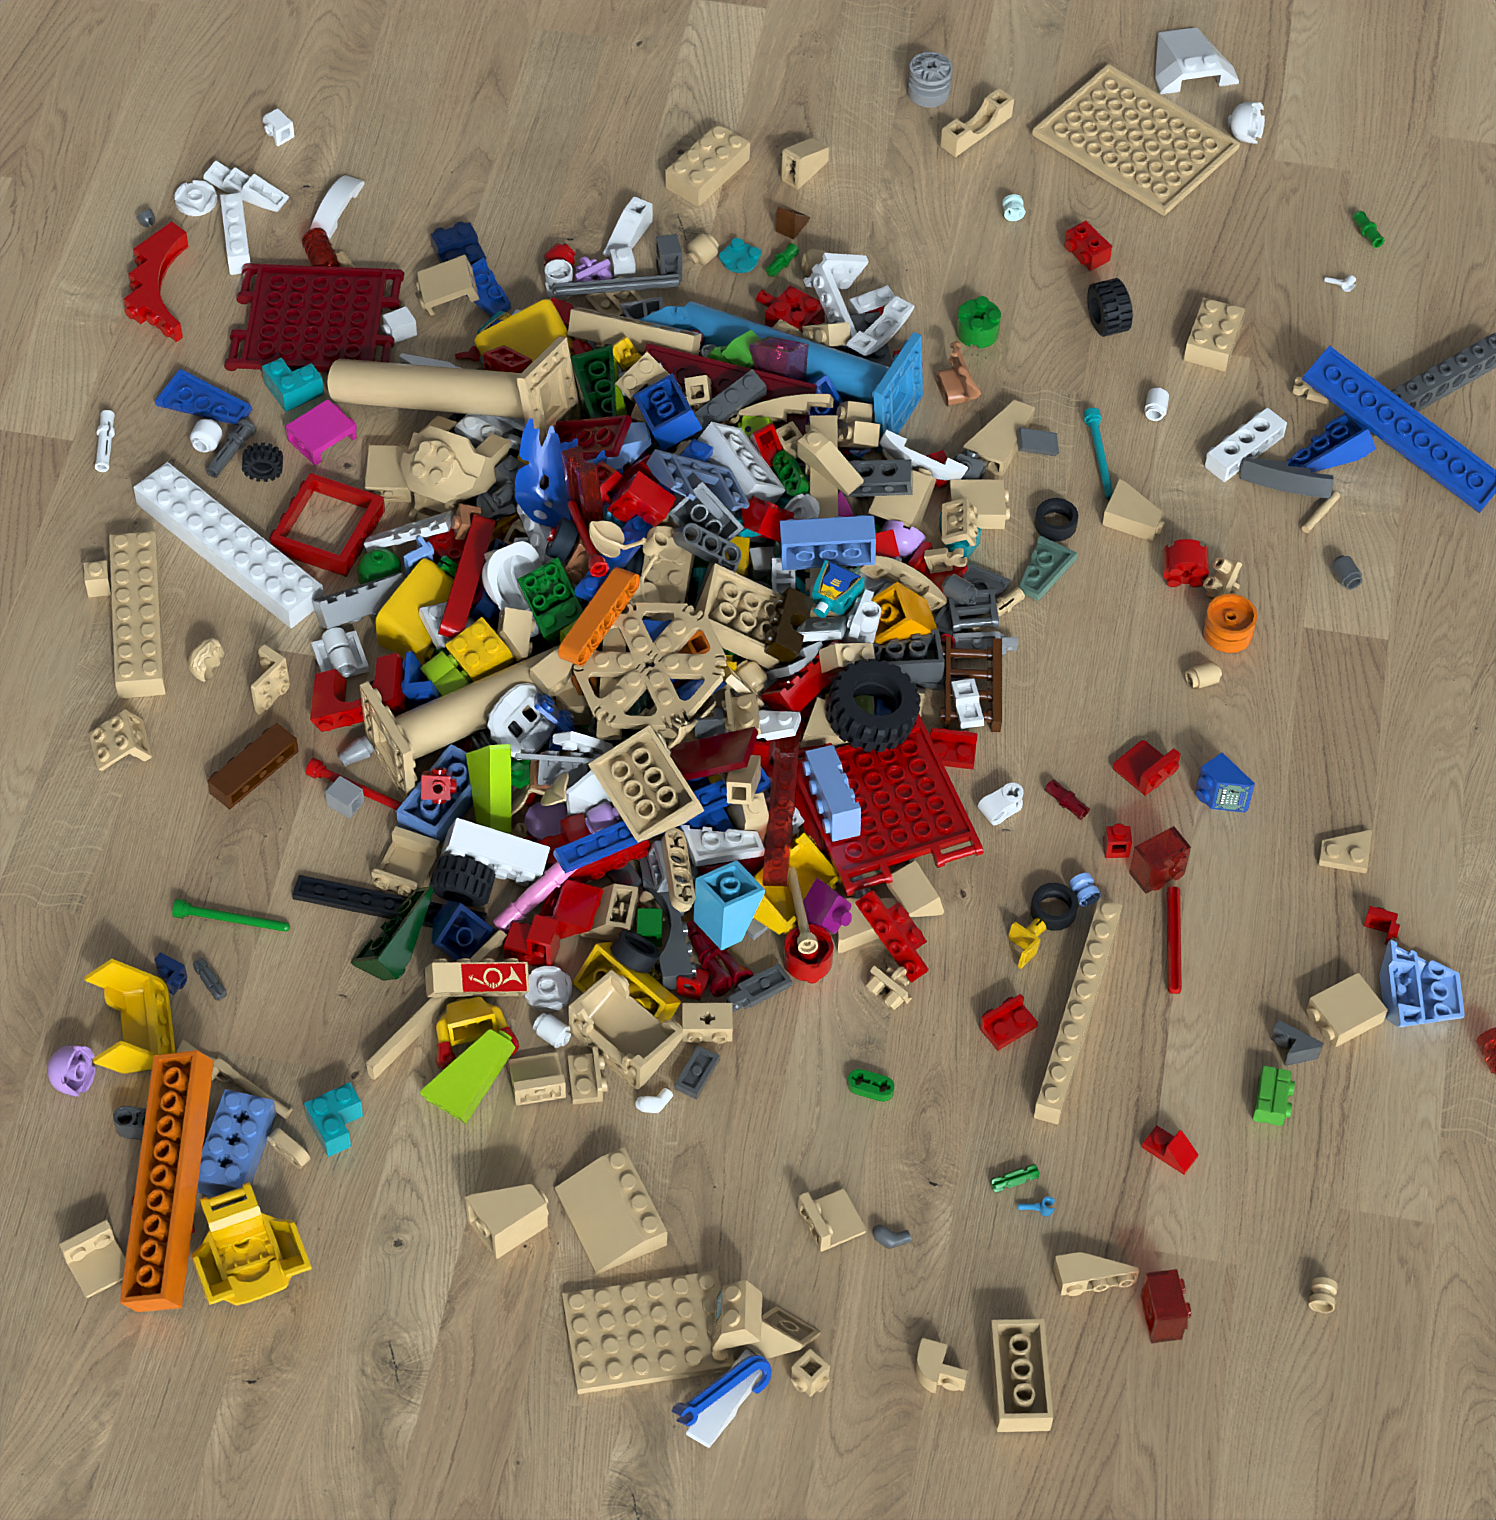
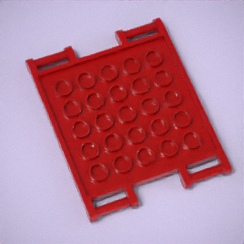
M919 714L910 735L907 736V739L902 744H898L894 749L888 750L886 748L884 752H876V750L872 749L871 752L863 751L861 747H857V749L851 747V744L835 749L842 764L843 773L847 775L849 789L852 788L854 791L855 803L858 802L861 807L859 836L832 842L830 834L825 833L823 828V814H818L815 803L817 800L816 794H811L809 788L810 777L809 775L805 776L802 762L805 761V758L796 761L798 758L805 757V751L830 746L832 743L783 751L784 760L790 768L842 884L846 897L853 895L855 891L877 884L892 883L893 878L888 866L931 853L936 867L940 868L945 866V863L970 855L978 856L984 853L978 835ZM968 841L971 843L970 846L944 854L941 853L942 849ZM878 869L880 871V874L851 882L849 879Z

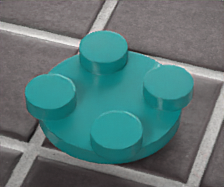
M734 238L731 241V245L719 253V260L723 266L734 273H746L753 270L761 257L760 248L744 243L741 238Z

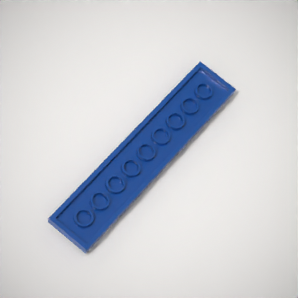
M1330 345L1303 376L1302 380L1356 421L1364 424L1372 433L1480 513L1496 494V470Z

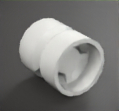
M557 259L552 260L545 266V291L549 298L552 299L554 297L559 300H566L571 296L556 297L553 294V284L573 282V268L569 262Z

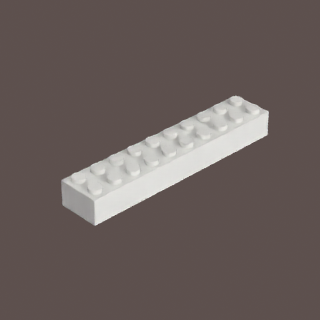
M168 462L133 487L136 503L139 507L289 628H293L314 611L312 600L324 597L323 585Z

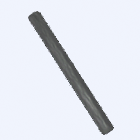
M678 274L555 283L553 284V294L557 297L678 287L680 285V277Z

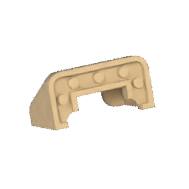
M611 970L569 1005V1027L573 1035L590 1051L593 1052L592 1047L598 1046V1054H603L604 1063L633 1088L640 1089L682 1040L683 1029L674 1020H665L661 1023L629 995V982L627 979Z

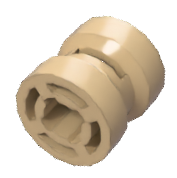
M1325 1277L1314 1278L1311 1284L1313 1294L1309 1299V1307L1321 1313L1334 1311L1336 1300L1333 1297L1337 1294V1282Z

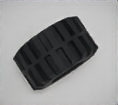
M1113 278L1090 284L1087 293V306L1091 322L1098 334L1105 337L1129 331L1132 326L1133 309L1129 293L1123 282L1119 278Z
M454 855L441 856L436 860L429 886L434 890L433 893L445 900L459 902L465 906H484L488 904L496 874L488 866L473 859Z

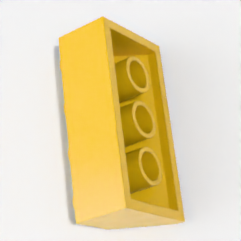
M612 942L597 943L572 984L585 993L609 971L613 970L617 975H622L629 982V995L661 1023L665 1020H671L681 1001L649 973L634 971L618 961L611 953L610 947L613 944Z

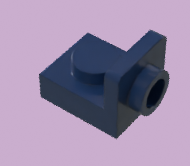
M160 952L154 959L157 972L162 978L167 980L169 993L175 995L187 982L188 976L185 965Z

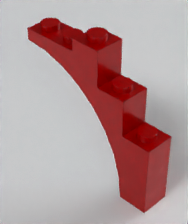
M171 221L133 249L134 261L138 267L128 273L129 286L133 292L123 300L125 314L130 319H134L139 324L147 320L150 325L160 329L166 337H170L175 342H178L183 338L181 324L170 314L164 305L160 292L168 268L189 246L186 231Z

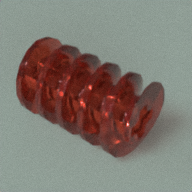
M313 228L306 232L302 238V246L311 265L339 267L337 255L326 231L323 228Z

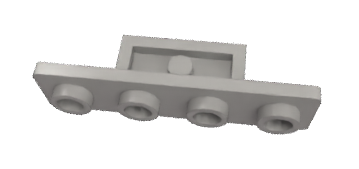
M521 749V753L515 754V759L539 761L537 785L551 786L558 775L567 772L569 774L567 787H572L587 774L588 764L603 754H593V758H584V753L569 752V757L559 756V751H545V755L535 754V750Z

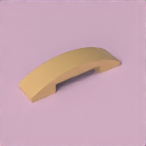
M876 556L875 565L861 566L860 572L874 580L879 581L884 577L893 583L899 582L927 599L932 613H936L947 603L948 599L932 581L905 563L888 557Z

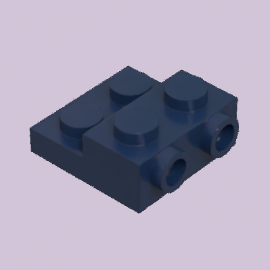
M457 222L451 228H437L430 234L431 246L440 263L466 255L471 265L483 257L486 260V256L478 243V235L471 222Z

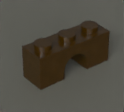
M790 586L783 593L780 592L774 601L775 611L769 620L771 627L764 638L766 643L764 653L787 665L800 654L804 635L796 632L791 625L798 628L809 618L813 598Z

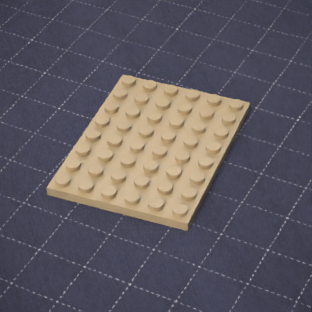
M1109 64L1033 129L1032 134L1163 216L1170 212L1234 154L1240 145L1238 141Z

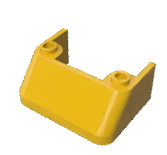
M110 959L84 976L86 982L104 989V999L107 1005L120 1011L123 1041L117 1042L94 1057L93 1063L122 1074L152 1070L155 1055L176 1053L169 991L161 978L115 959Z

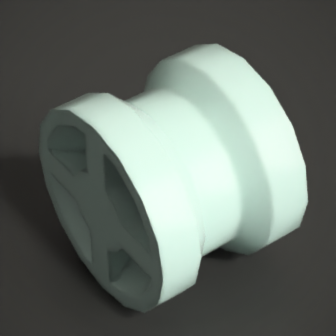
M1011 194L1003 199L1002 206L1007 220L1017 221L1024 217L1025 209L1021 196Z

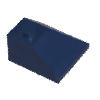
M446 899L433 920L432 944L455 962L458 959H470L490 939L495 929L463 904Z

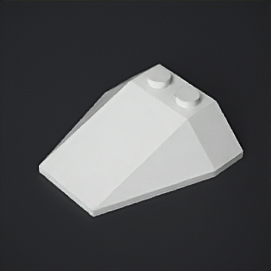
M1197 27L1158 32L1155 82L1160 94L1180 92L1182 80L1214 75L1219 86L1239 84L1234 67Z

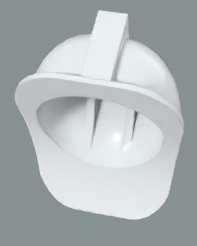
M520 541L485 553L486 562L482 569L483 585L489 597L498 605L500 611L508 607L532 612L517 579L542 566L541 559L534 547L527 542ZM536 620L533 633H530V638L541 634Z

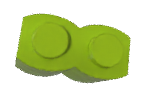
M443 651L420 667L428 681L433 682L442 696L469 685L472 681L464 670L459 672L456 668L459 664L451 654L446 656Z

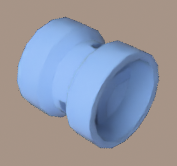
M1090 873L1079 874L1069 882L1070 888L1077 894L1079 905L1083 907L1094 904L1101 897L1099 889L1093 885L1094 880Z

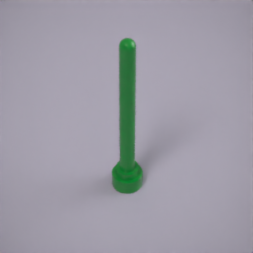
M180 898L175 899L172 910V917L180 919L192 915L287 932L290 929V924L287 922L191 906V903L187 902L186 899Z

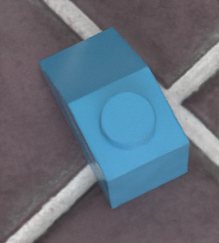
M667 306L640 319L641 321L688 330L693 324L684 306Z

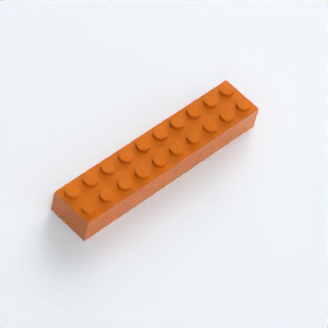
M198 1050L155 1055L153 1058L120 1297L121 1304L136 1312L182 1308L214 1065L212 1059Z

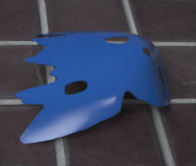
M530 418L524 428L519 451L521 459L528 461L529 464L520 468L516 474V502L535 523L555 527L562 517L574 522L567 506L569 501H575L578 508L585 511L592 509L599 503L596 498L591 497L584 489L585 485L582 479L600 461L607 462L605 450L599 453L590 467H585V461H578L577 438L570 443L566 441L560 443L559 436L555 433L554 427L550 426L544 444L541 446L539 428L534 429L533 419ZM623 468L616 469L621 475L623 474ZM544 474L549 478V487L545 490L539 487L540 480ZM549 501L552 503V507L550 508L544 503ZM534 511L544 512L547 518L540 519L536 517Z

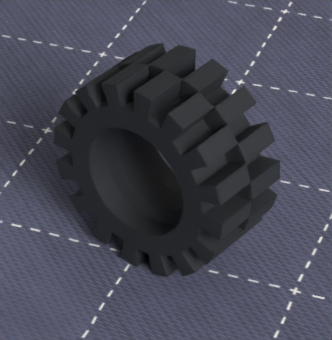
M263 442L259 446L257 443H253V447L251 445L247 446L242 456V472H244L246 477L249 476L251 480L256 478L258 482L261 479H264V482H268L269 478L271 481L275 480V477L279 478L283 471L282 451H279L277 446L272 448L273 444L270 443L268 446H265Z

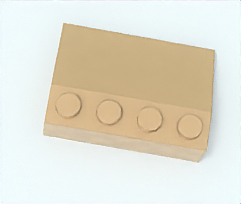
M715 563L694 615L699 611H702L703 615L706 614L722 648L750 661H755L770 670L774 669L781 662L764 653L766 646L764 638L770 630L771 624H769V620L775 611L774 601L779 593Z
M650 725L588 764L637 843L680 826L705 811Z
M625 1147L601 1156L554 1188L596 1275L667 1246V1230Z

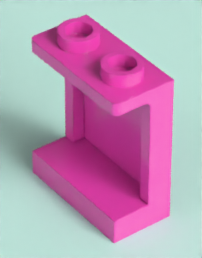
M328 399L286 425L287 440L314 466L322 462L321 452L347 436L351 440L357 438V426L354 420L346 417L338 405H334Z

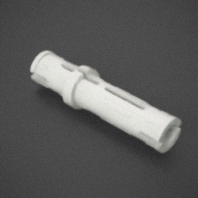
M103 410L100 413V426L97 428L98 445L95 469L100 472H106L110 467L111 442L115 435V429L113 428L115 414L110 410Z

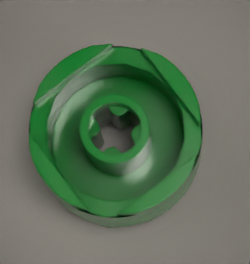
M979 296L977 299L968 300L963 303L958 309L956 326L958 339L969 347L976 345L978 348H986L993 345L1000 331V309L985 296Z

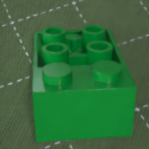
M557 557L517 579L543 637L552 646L560 643L561 630L577 620L585 610L582 599L575 596V587L560 559Z

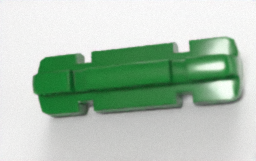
M1036 1164L1025 1166L1026 1169L1019 1168L1005 1173L1003 1177L1000 1175L993 1177L990 1181L991 1187L994 1192H1000L1004 1190V1187L1008 1189L1026 1183L1027 1179L1029 1181L1037 1179L1040 1174Z

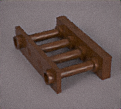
M946 636L945 645H942L943 657L945 659L944 707H940V721L944 722V728L949 730L950 719L958 720L956 710H951V699H954L951 689V678H974L991 681V688L978 690L979 700L991 702V709L982 711L983 718L987 723H991V732H1001L1002 638H993L992 646L987 647V649L951 648V637ZM951 657L987 658V661H991V667H987V670L951 668Z

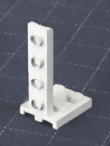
M824 253L822 255L823 261L820 264H815L812 268V275L805 277L803 281L806 287L815 288L829 323L849 322L850 337L853 338L857 332L838 289H848L869 261L866 255ZM839 345L842 350L848 347L847 345Z

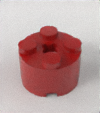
M1181 539L1174 541L1173 546L1168 547L1167 544L1163 548V577L1169 587H1178L1181 584H1190L1191 587L1195 588L1203 586L1204 581L1209 576L1208 547L1206 545L1203 547L1200 545V541L1193 539Z
M808 924L810 932L817 938V950L811 954L801 953L797 944V938L800 935L799 926L793 928L785 938L784 968L794 978L813 984L829 973L833 963L834 945L831 935L826 929L815 924Z

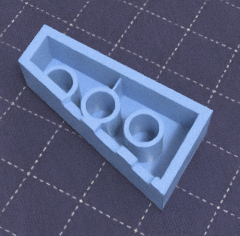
M830 745L805 751V761L802 762L805 776L809 775L810 777L809 788L811 794H816L817 800L815 803L818 814H823L822 824L825 833L830 834L832 842L859 836L861 807L858 802L855 803L854 791L852 788L849 789L847 775L843 773L842 764L834 746Z

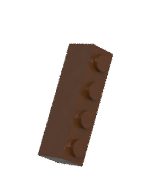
M275 723L271 728H267L259 738L249 743L236 757H232L222 769L210 776L207 780L210 794L230 810L299 752L297 738L278 723Z

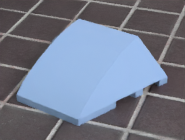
M646 422L631 423L618 457H608L606 464L614 469H620L626 463L628 465L632 464L651 445L648 424ZM595 459L580 461H585V467H590Z
M1390 939L1379 974L1382 1003L1388 1009L1385 1018L1397 1027L1463 1018L1465 1012L1459 973L1434 960L1428 962L1418 957L1417 952L1413 950L1408 952L1398 947L1397 942Z

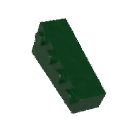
M613 345L570 356L575 384L587 419L617 416Z

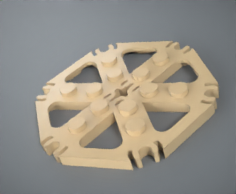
M634 602L636 610L634 611L632 605L628 604V613L620 614L610 628L620 629L630 652H599L595 650L585 665H574V674L593 716H596L598 721L604 716H608L605 719L608 727L611 726L613 729H644L650 725L653 730H667L664 722H667L668 727L672 729L674 728L672 724L673 719L679 718L683 724L685 723L683 715L685 713L688 720H690L722 683L725 672L724 669L717 668L719 666H727V658L706 614L703 615L702 611L692 616L695 612L693 606H688L685 603ZM646 613L673 614L674 619L657 639L652 642L642 621L643 616ZM698 630L703 631L710 645L709 652L706 654H678ZM652 663H654V667L649 666L648 668H646V664L651 665ZM590 677L622 678L604 698H597L589 683ZM670 679L705 681L689 700L683 701L679 699ZM648 689L657 708L656 713L652 716L626 715L625 713L644 691Z

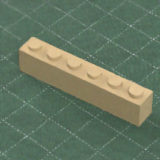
M581 307L571 309L568 336L575 337V340L578 338L582 342H588V340L595 341V345L606 347L608 344L614 345L627 336L640 355L644 354L646 343L698 356L702 335L701 333Z

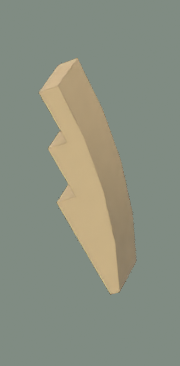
M803 394L780 397L739 410V416L743 418V415L770 417L773 422L787 423V414L810 415V407L833 408L834 399L830 394Z

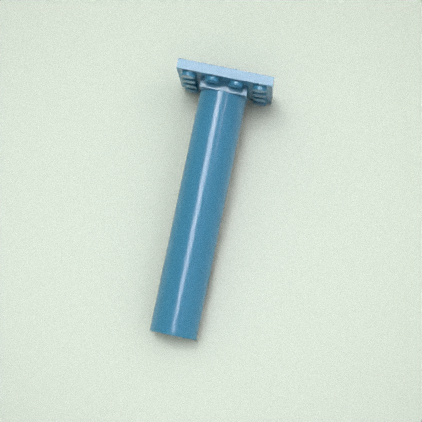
M690 301L685 305V309L693 323L687 331L697 330L703 333L705 337L703 346H727L737 337L752 330L769 347V350L765 353L766 359L757 366L758 368L761 367L776 375L803 382H808L816 376L827 375L841 398L852 402L873 404V412L875 413L874 423L880 424L879 441L886 430L898 435L923 397L921 334L913 332L910 338L904 341L900 353L894 356L892 365L887 367L694 301ZM878 442L876 453L882 454L884 448Z

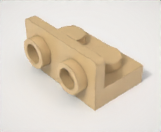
M968 498L942 504V541L945 545L967 540L970 546L976 545V537L978 536L976 519L978 518V511L975 505L972 506Z
M725 690V699L722 700V707L724 713L727 714V717H724L726 731L732 732L755 726L759 732L758 735L762 734L756 693L732 698L730 690Z
M598 1046L592 1047L593 1053L568 1056L573 1105L603 1102V1092H607L606 1076L601 1077L600 1070H604L605 1065L603 1054H598Z

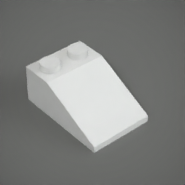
M467 414L455 426V434L468 438L477 446L491 434L506 439L509 434L519 437L523 432L494 416Z

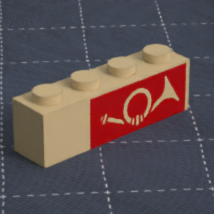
M492 958L482 959L480 962H472L471 959L456 960L457 962H448L447 959H435L433 963L425 967L427 997L523 996L529 992L528 963L519 962L517 958L505 959L504 962H495V959Z

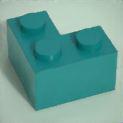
M282 358L262 366L264 384L285 412L324 395L322 376L312 363L293 372Z
M348 1082L304 1103L306 1118L328 1157L351 1147L349 1131L345 1124L363 1116L361 1100L352 1084Z

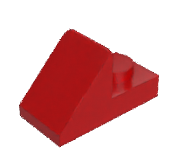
M1158 1125L1155 1126L1142 1144L1143 1149L1183 1175L1186 1174L1199 1156L1181 1130L1173 1136Z

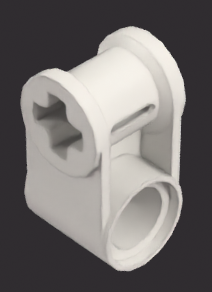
M1008 783L994 793L985 796L977 807L992 825H998L1021 810L1023 806V788L1017 783Z

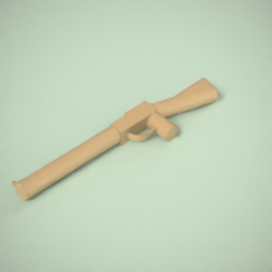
M183 1040L177 1049V1053L197 1049L186 1040ZM220 1055L217 1059L207 1056L214 1061L212 1080L216 1078L222 1083H229L231 1081L253 1096L274 1100L276 1113L285 1119L289 1117L293 1110L292 1108L288 1109L232 1069V1066L222 1060ZM221 1074L228 1080H222L217 1075Z

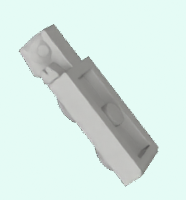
M1000 631L953 634L955 639L954 648L987 649V647L992 646L993 638H1002V655H1006L1007 651H1016L1018 648L1017 637L1005 638V634H1000Z

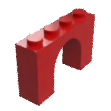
M398 653L377 658L375 678L372 685L373 689L377 688L383 706H388L393 715L405 711L406 695L403 694L401 688L402 680L405 679L403 670L404 659ZM336 668L315 674L310 720L321 732L364 722L361 698L352 702H345L347 680Z

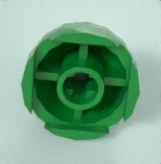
M373 548L366 551L359 559L357 565V576L360 585L397 572L403 573L400 559L395 553L386 548Z

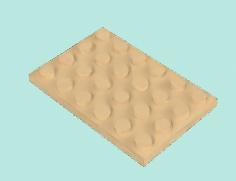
M718 1271L563 1293L562 1300L577 1394L730 1370L735 1363L732 1348L718 1351L712 1350L714 1300L721 1290Z

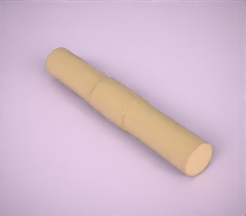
M1333 491L1330 499L1327 498L1302 526L1303 532L1309 533L1340 498V494L1337 491Z

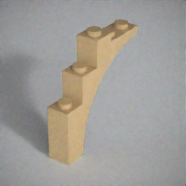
M695 728L686 733L683 740L679 743L695 740ZM663 737L667 746L674 739ZM751 755L747 768L718 774L727 786V803L752 804L761 778V756Z

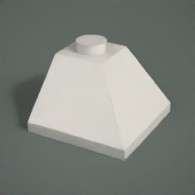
M592 770L566 791L568 816L583 813L584 817L587 818V813L590 809L604 802H609L615 807Z

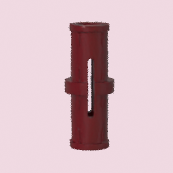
M1052 779L1046 785L1044 791L1054 797L1062 808H1067L1079 820H1082L1089 813L1090 808L1075 797V793L1062 787L1055 779Z

